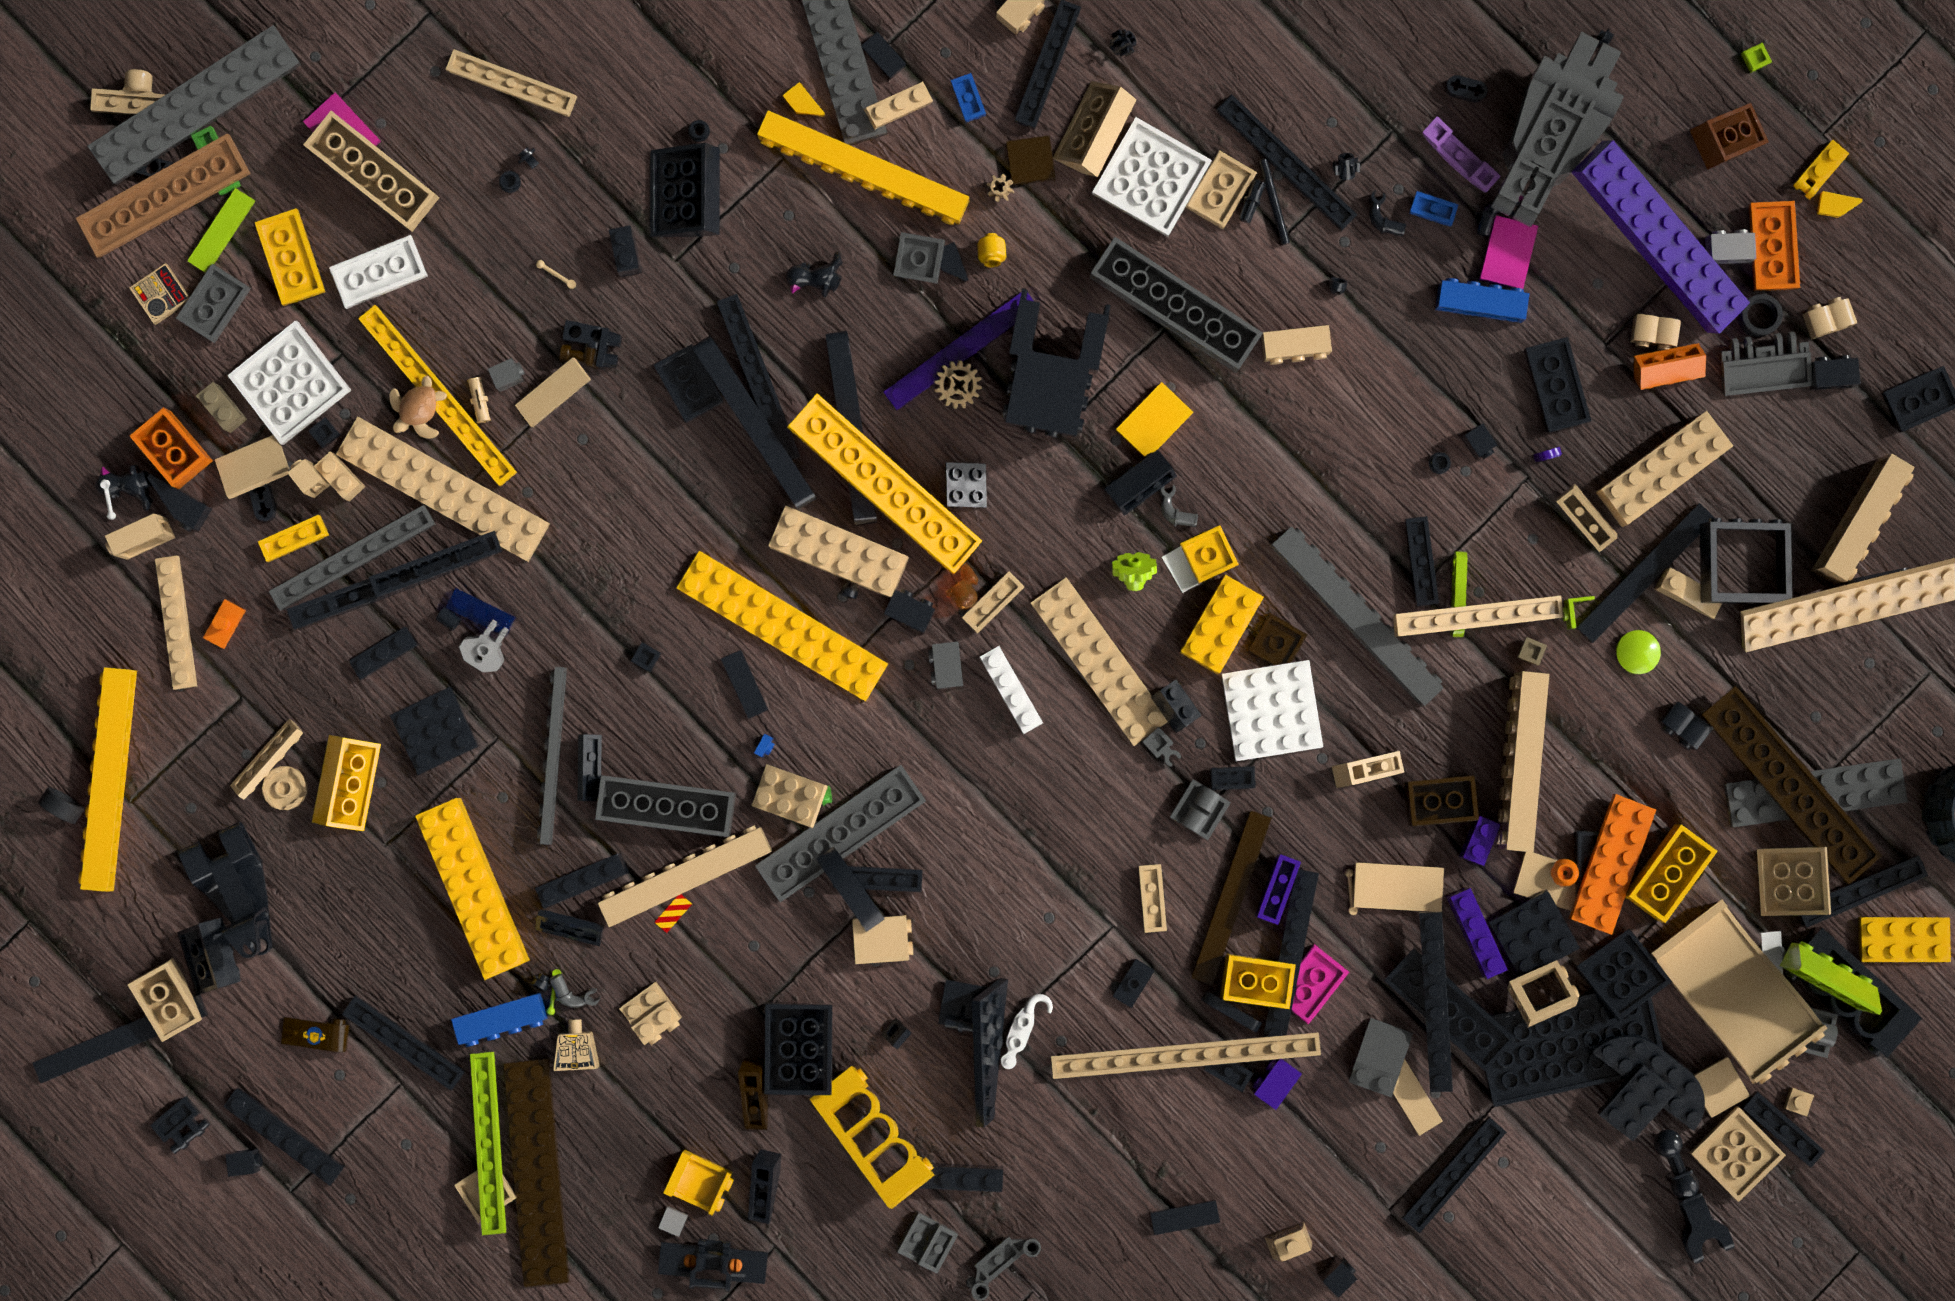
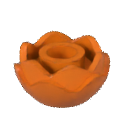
M1560 859L1554 863L1550 874L1557 885L1571 886L1577 881L1579 870L1573 861Z

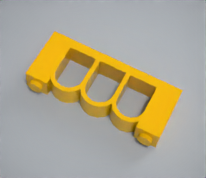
M851 1066L832 1081V1095H814L809 1100L887 1207L893 1209L934 1176V1173L931 1171L934 1167L926 1157L922 1159V1157L917 1156L914 1146L908 1141L897 1138L898 1126L891 1117L879 1113L880 1102L877 1096L866 1089L869 1086L865 1081L868 1077L861 1068L857 1070ZM866 1094L871 1100L870 1113L846 1131L834 1113L854 1097ZM878 1119L886 1120L890 1127L889 1137L865 1157L852 1138L872 1122ZM903 1144L908 1151L909 1158L907 1163L883 1182L870 1163L892 1146Z

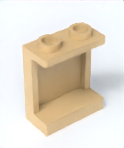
M906 915L884 917L885 920L868 932H866L857 918L852 919L855 964L909 960V955H913V942H908V933H912L911 919L907 920Z

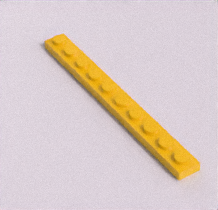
M376 305L358 318L415 387H420L423 377L429 376L432 381L431 387L434 391H443L447 394L446 399L436 401V412L499 486H502L517 473Z

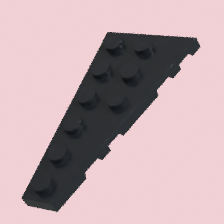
M999 978L972 1000L976 1127L985 1128L995 1117V1101L1000 1053L1003 1044L1002 1034L1008 979Z

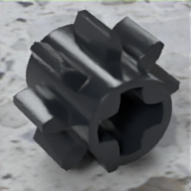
M1118 29L1111 34L1113 39L1110 40L1109 45L1115 55H1120V57L1125 55L1127 57L1135 52L1133 47L1136 46L1137 41L1131 31Z
M1352 153L1340 154L1338 161H1333L1335 175H1339V178L1342 180L1353 179L1355 172H1360L1358 157L1355 158Z

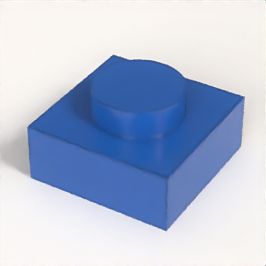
M764 734L754 753L762 758L765 754L769 756L775 745L772 743L774 738Z

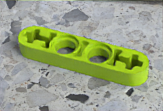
M1455 551L1453 555L1451 608L1466 606L1467 552ZM1465 629L1450 630L1451 637H1464Z

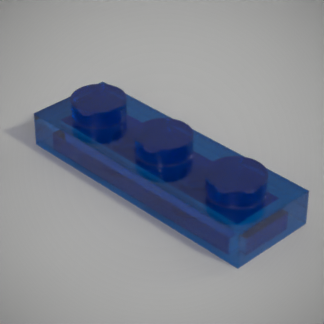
M455 588L446 606L447 609L486 628L492 620H495L497 624L493 631L500 633L504 627L510 631L516 619L515 616Z

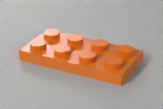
M1795 201L1750 203V233H1755L1756 259L1752 261L1754 291L1799 289L1800 276Z

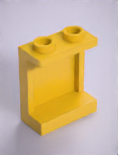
M684 1150L664 1194L670 1197L676 1196L713 1215L715 1211H720L725 1201L721 1198L724 1190L729 1192L734 1179L730 1177L733 1172Z

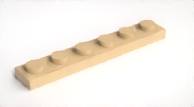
M453 49L446 67L447 72L570 117L577 96L455 49Z
M180 557L157 558L155 563L173 690L197 687Z

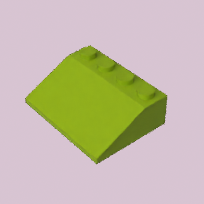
M1801 941L1800 944L1791 943L1779 965L1780 967L1858 1010L1881 1014L1882 1008L1878 988L1871 984L1873 980L1861 974L1859 977L1852 974L1853 969L1842 963L1839 966L1832 962L1833 958L1822 952L1820 955L1812 951L1813 947Z

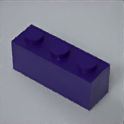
M1277 854L1256 910V917L1277 925L1279 924L1300 867V861Z

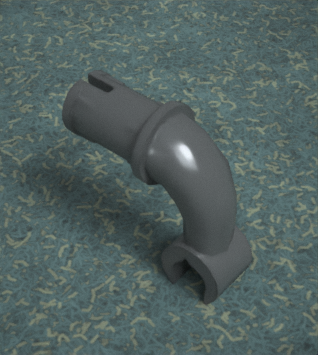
M1174 484L1172 492L1169 494L1162 487L1160 490L1162 496L1161 511L1166 520L1174 524V526L1178 524L1196 527L1198 514L1179 512V509L1173 508L1172 497L1176 492Z
M557 974L549 979L557 996L555 998L556 1001L569 1008H579L587 1004L593 1006L600 1000V997L593 999L589 996L596 993L597 988L588 989L585 995L575 996L572 994V991L568 990L562 974Z

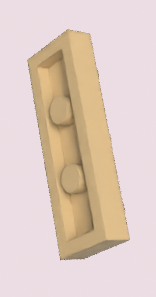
M921 82L866 107L865 112L875 130L931 104L933 100L926 86Z
M1009 571L962 619L978 634L1024 586Z
M1161 864L1138 866L1144 933L1167 931Z

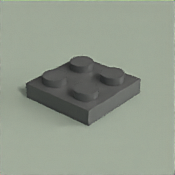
M901 232L893 276L937 284L945 240Z

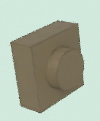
M1525 637L1517 658L1539 666L1547 645Z

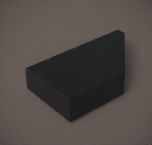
M955 242L945 245L940 267L941 271L964 282H968L969 279Z

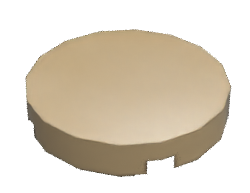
M280 766L272 769L264 778L262 794L265 801L271 807L279 810H291L298 807L304 801L307 794V782L299 770L289 766Z

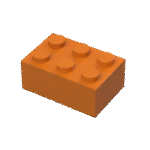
M164 407L130 435L131 439L169 484L177 489L182 488L213 461L177 417Z

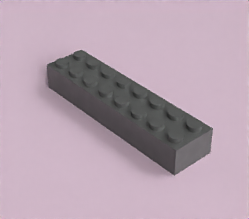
M1114 237L1090 274V279L1235 373L1238 372L1263 333L1116 237Z

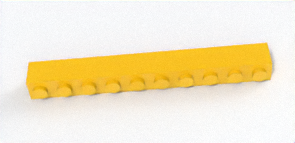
M767 111L757 134L759 140H761L760 143L769 148L776 146L785 155L791 157L793 154L797 155L806 164H818L827 173H839L841 178L848 182L855 180L862 183L861 186L867 190L873 191V189L881 191V195L893 200L895 197L902 200L901 203L909 208L916 206L922 209L921 212L931 217L937 215L946 224L953 225L955 223L959 225L968 206L969 196L771 111Z
M104 668V671L100 674L102 690L97 699V705L100 707L99 716L95 720L97 737L93 741L95 755L90 765V772L93 773L92 782L88 786L90 802L85 811L88 821L87 827L83 831V839L85 840V849L81 852L83 868L78 877V882L81 884L80 889L114 891L137 671Z

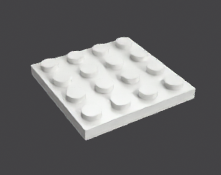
M1136 117L1092 194L1168 237L1212 160Z
M298 321L290 324L228 375L281 445L287 443L351 391Z
M1309 660L1221 674L1235 761L1323 747Z

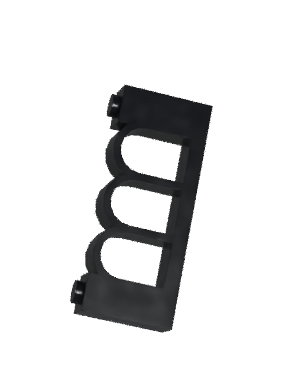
M1815 927L1802 942L1812 946V951L1818 955L1821 952L1826 955L1831 952L1844 965L1853 969L1852 974L1858 977L1861 974L1873 980L1871 984L1878 988L1879 996L1892 1009L1873 1030L1865 1032L1859 1024L1861 1010L1851 1007L1848 1010L1842 1011L1836 1004V997L1824 990L1817 989L1815 985L1784 969L1785 976L1793 982H1802L1809 992L1824 996L1825 1004L1831 1012L1848 1017L1847 1020L1851 1030L1859 1036L1866 1037L1864 1042L1868 1045L1867 1050L1876 1057L1888 1058L1922 1020V1017L1821 927Z

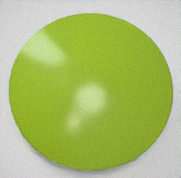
M1634 630L1628 632L1616 645L1617 659L1620 665L1629 673H1647L1654 669L1659 662L1661 655L1660 645L1657 639L1646 631Z

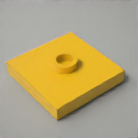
M1220 525L1180 543L1198 584L1239 565Z

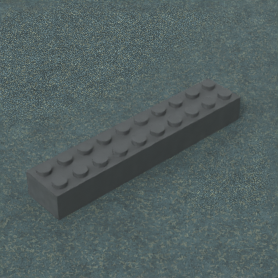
M273 25L87 147L112 182L118 185L192 137L191 135L201 131L301 66V63Z

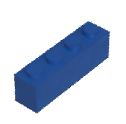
M1446 278L1445 281L1442 280L1439 283L1435 310L1519 323L1526 320L1530 293H1525L1521 288L1505 290L1500 285L1485 287L1480 286L1479 282L1468 281L1467 284L1458 283L1459 280L1454 278Z
M537 993L455 1017L451 1020L458 1045L465 1043V1046L469 1047L479 1044L478 1039L486 1037L487 1041L500 1038L499 1033L508 1031L509 1035L522 1031V1026L529 1025L530 1028L543 1025L542 1021L547 1019L548 1016L542 995Z

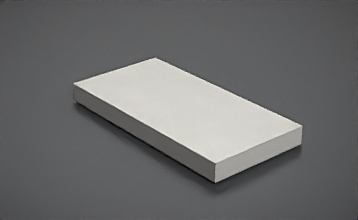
M411 235L329 267L346 309L428 277Z

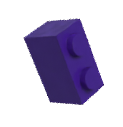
M1479 816V820L1473 821L1459 857L1484 866L1501 824Z
M1283 1059L1270 1060L1265 1067L1267 1072L1263 1077L1259 1076L1252 1085L1254 1088L1252 1093L1275 1110L1302 1075V1073Z

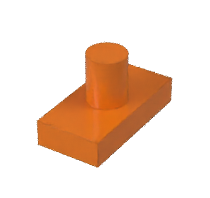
M224 599L203 638L225 649L246 610Z

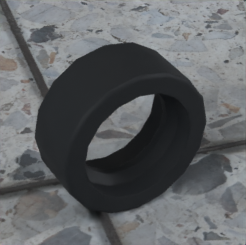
M1756 294L1747 299L1750 303L1737 316L1740 328L1747 335L1764 337L1774 332L1780 326L1783 312L1781 305L1774 297L1767 294ZM1755 303L1767 305L1772 312V321L1765 328H1756L1748 320V310Z
M47 787L38 801V804L46 811L72 824L77 822L84 811V806L78 801L51 787Z

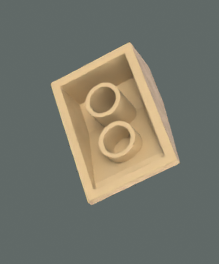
M173 958L128 984L162 1042L202 1020L186 979Z

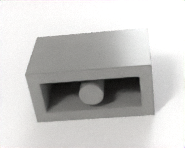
M1724 230L1713 231L1711 235L1705 238L1706 251L1717 264L1751 263L1756 259L1755 233H1748V230H1736L1731 234H1726Z

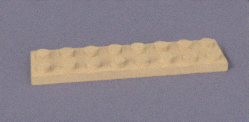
M1067 577L1031 602L1033 608L1133 746L1149 736L1158 727L1168 722L1151 699L1152 695Z

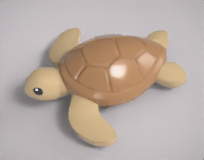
M424 376L421 386L408 391L402 399L397 389L391 390L389 394L390 404L394 411L399 412L400 418H398L393 426L395 433L405 432L410 425H413L417 434L423 438H434L439 434L437 430L425 423L434 416L436 401L446 399L447 394L443 391L435 392L431 387L432 381L429 376Z

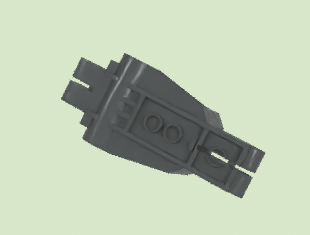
M1581 31L1567 57L1560 53L1554 59L1545 55L1542 57L1525 90L1513 134L1502 154L1509 171L1492 202L1491 208L1509 216L1519 201L1520 203L1513 215V219L1529 227L1533 225L1552 187L1561 184L1571 174V171L1584 158L1617 112L1624 95L1614 91L1618 83L1608 77L1621 51L1602 43L1592 61L1590 59L1599 40ZM1528 180H1530L1531 182L1529 186L1527 187L1525 193L1522 194V191L1524 190L1526 183L1528 182Z

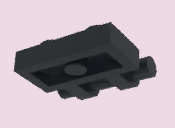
M185 1096L150 1126L163 1142H167L170 1138L175 1141L170 1149L176 1154L181 1149L185 1150L190 1145L189 1142L195 1137H200L204 1134L205 1129L211 1124L206 1118L200 1123L194 1119L201 1112L189 1097ZM188 1125L191 1130L182 1136L179 1131Z

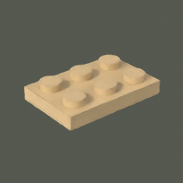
M766 764L752 806L813 828L828 786Z

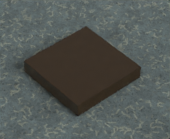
M1050 135L1006 141L1011 180L1013 181L1012 186L1056 180Z
M1268 613L1247 651L1272 666L1292 663L1308 634Z

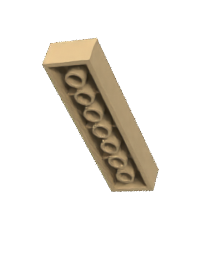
M1522 671L1514 673V677L1510 678L1509 689L1512 690V699L1508 700L1507 711L1510 712V721L1506 722L1505 733L1508 734V743L1504 744L1503 754L1506 756V765L1502 766L1501 776L1504 778V787L1500 788L1499 794L1500 800L1503 801L1502 809L1498 810L1497 817L1501 825L1495 839L1496 844H1499L1498 849L1534 852L1549 674Z

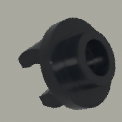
M526 147L518 154L520 159L517 162L520 164L525 160L534 169L539 164L532 156L536 149L534 147L532 149Z

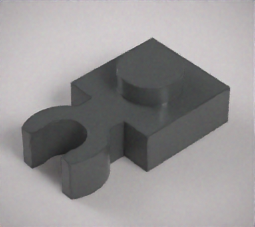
M1160 727L1142 741L1156 758L1162 754L1164 762L1169 767L1173 765L1169 761L1170 755L1173 754L1178 759L1181 758L1178 751L1169 748L1173 742Z

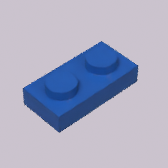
M970 73L951 80V85L965 123L986 116L972 74Z
M1417 191L1409 214L1451 227L1458 204Z

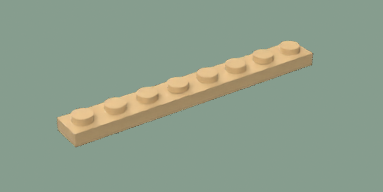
M1561 596L1393 614L1395 637L1564 618Z

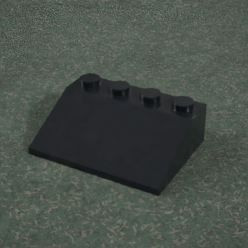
M698 143L651 150L650 237H705L720 235V148L708 143Z
M769 1002L765 1004L764 1094L832 1095L833 1005L792 1002Z

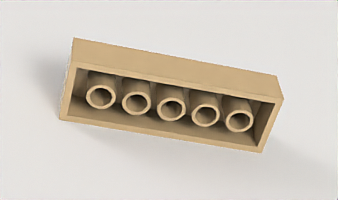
M332 111L328 113L304 143L305 147L412 232L439 199L434 192Z
M1705 411L1596 491V494L1620 526L1624 527L1732 448L1733 444L1710 414Z
M1889 454L1876 460L1812 568V572L1832 584L1853 579L1857 573V564L1859 561L1862 562L1869 552L1867 547L1870 542L1873 543L1879 536L1880 531L1878 529L1881 524H1884L1891 515L1889 510L1893 504L1896 505L1901 499L1902 493L1900 492L1904 485L1907 486L1912 480L1913 474L1911 473L1915 468L1914 466L1894 454Z
M785 506L769 544L770 549L890 599L909 560V557L788 506Z

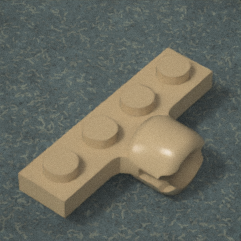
M138 69L127 70L125 72L123 90L92 88L91 111L135 115L166 94H155L152 92L153 77L149 72Z

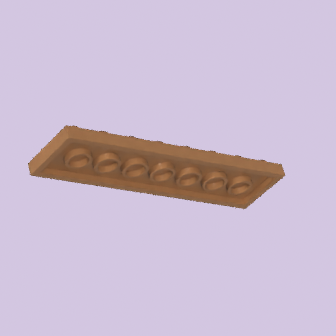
M225 134L82 214L76 220L96 257L101 258L251 173L231 136Z

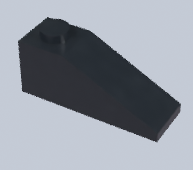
M149 474L148 480L173 518L180 521L179 526L189 532L192 529L200 531L213 508L172 487L157 476Z
M760 1149L752 1162L748 1220L766 1224L771 1222L781 1169L782 1154Z

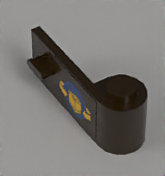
M284 1017L281 1044L333 1052H346L350 1025L345 1023V1019L333 1018L332 1022L324 1023Z

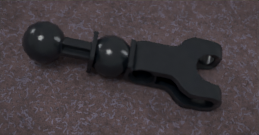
M1661 1130L1654 1139V1147L1658 1154L1667 1157L1672 1172L1667 1175L1671 1179V1190L1677 1196L1680 1209L1686 1221L1682 1243L1689 1259L1694 1264L1702 1262L1704 1260L1702 1252L1703 1243L1711 1238H1715L1719 1246L1726 1251L1734 1249L1735 1246L1729 1229L1712 1218L1702 1192L1699 1191L1697 1177L1693 1174V1170L1683 1164L1679 1154L1683 1146L1682 1138L1674 1130Z

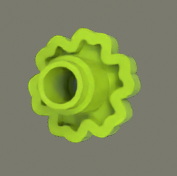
M1141 552L1119 555L1117 560L1112 562L1113 576H1117L1120 581H1124L1128 590H1141L1146 580L1152 579V575L1157 573L1156 559H1152L1149 554Z

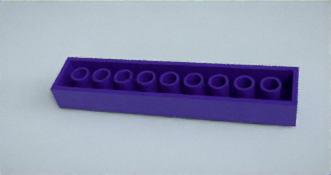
M1614 140L1601 141L1571 171L1707 333L1720 334L1747 307L1750 302Z

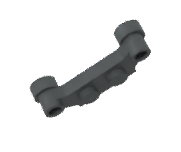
M1009 1235L975 1263L977 1272L975 1283L971 1289L973 1298L978 1301L985 1300L989 1296V1282L1022 1254H1026L1029 1257L1037 1256L1041 1251L1040 1242L1036 1238L1011 1239ZM1030 1243L1036 1245L1033 1249H1029L1027 1246ZM977 1287H983L984 1291L978 1292L976 1290Z

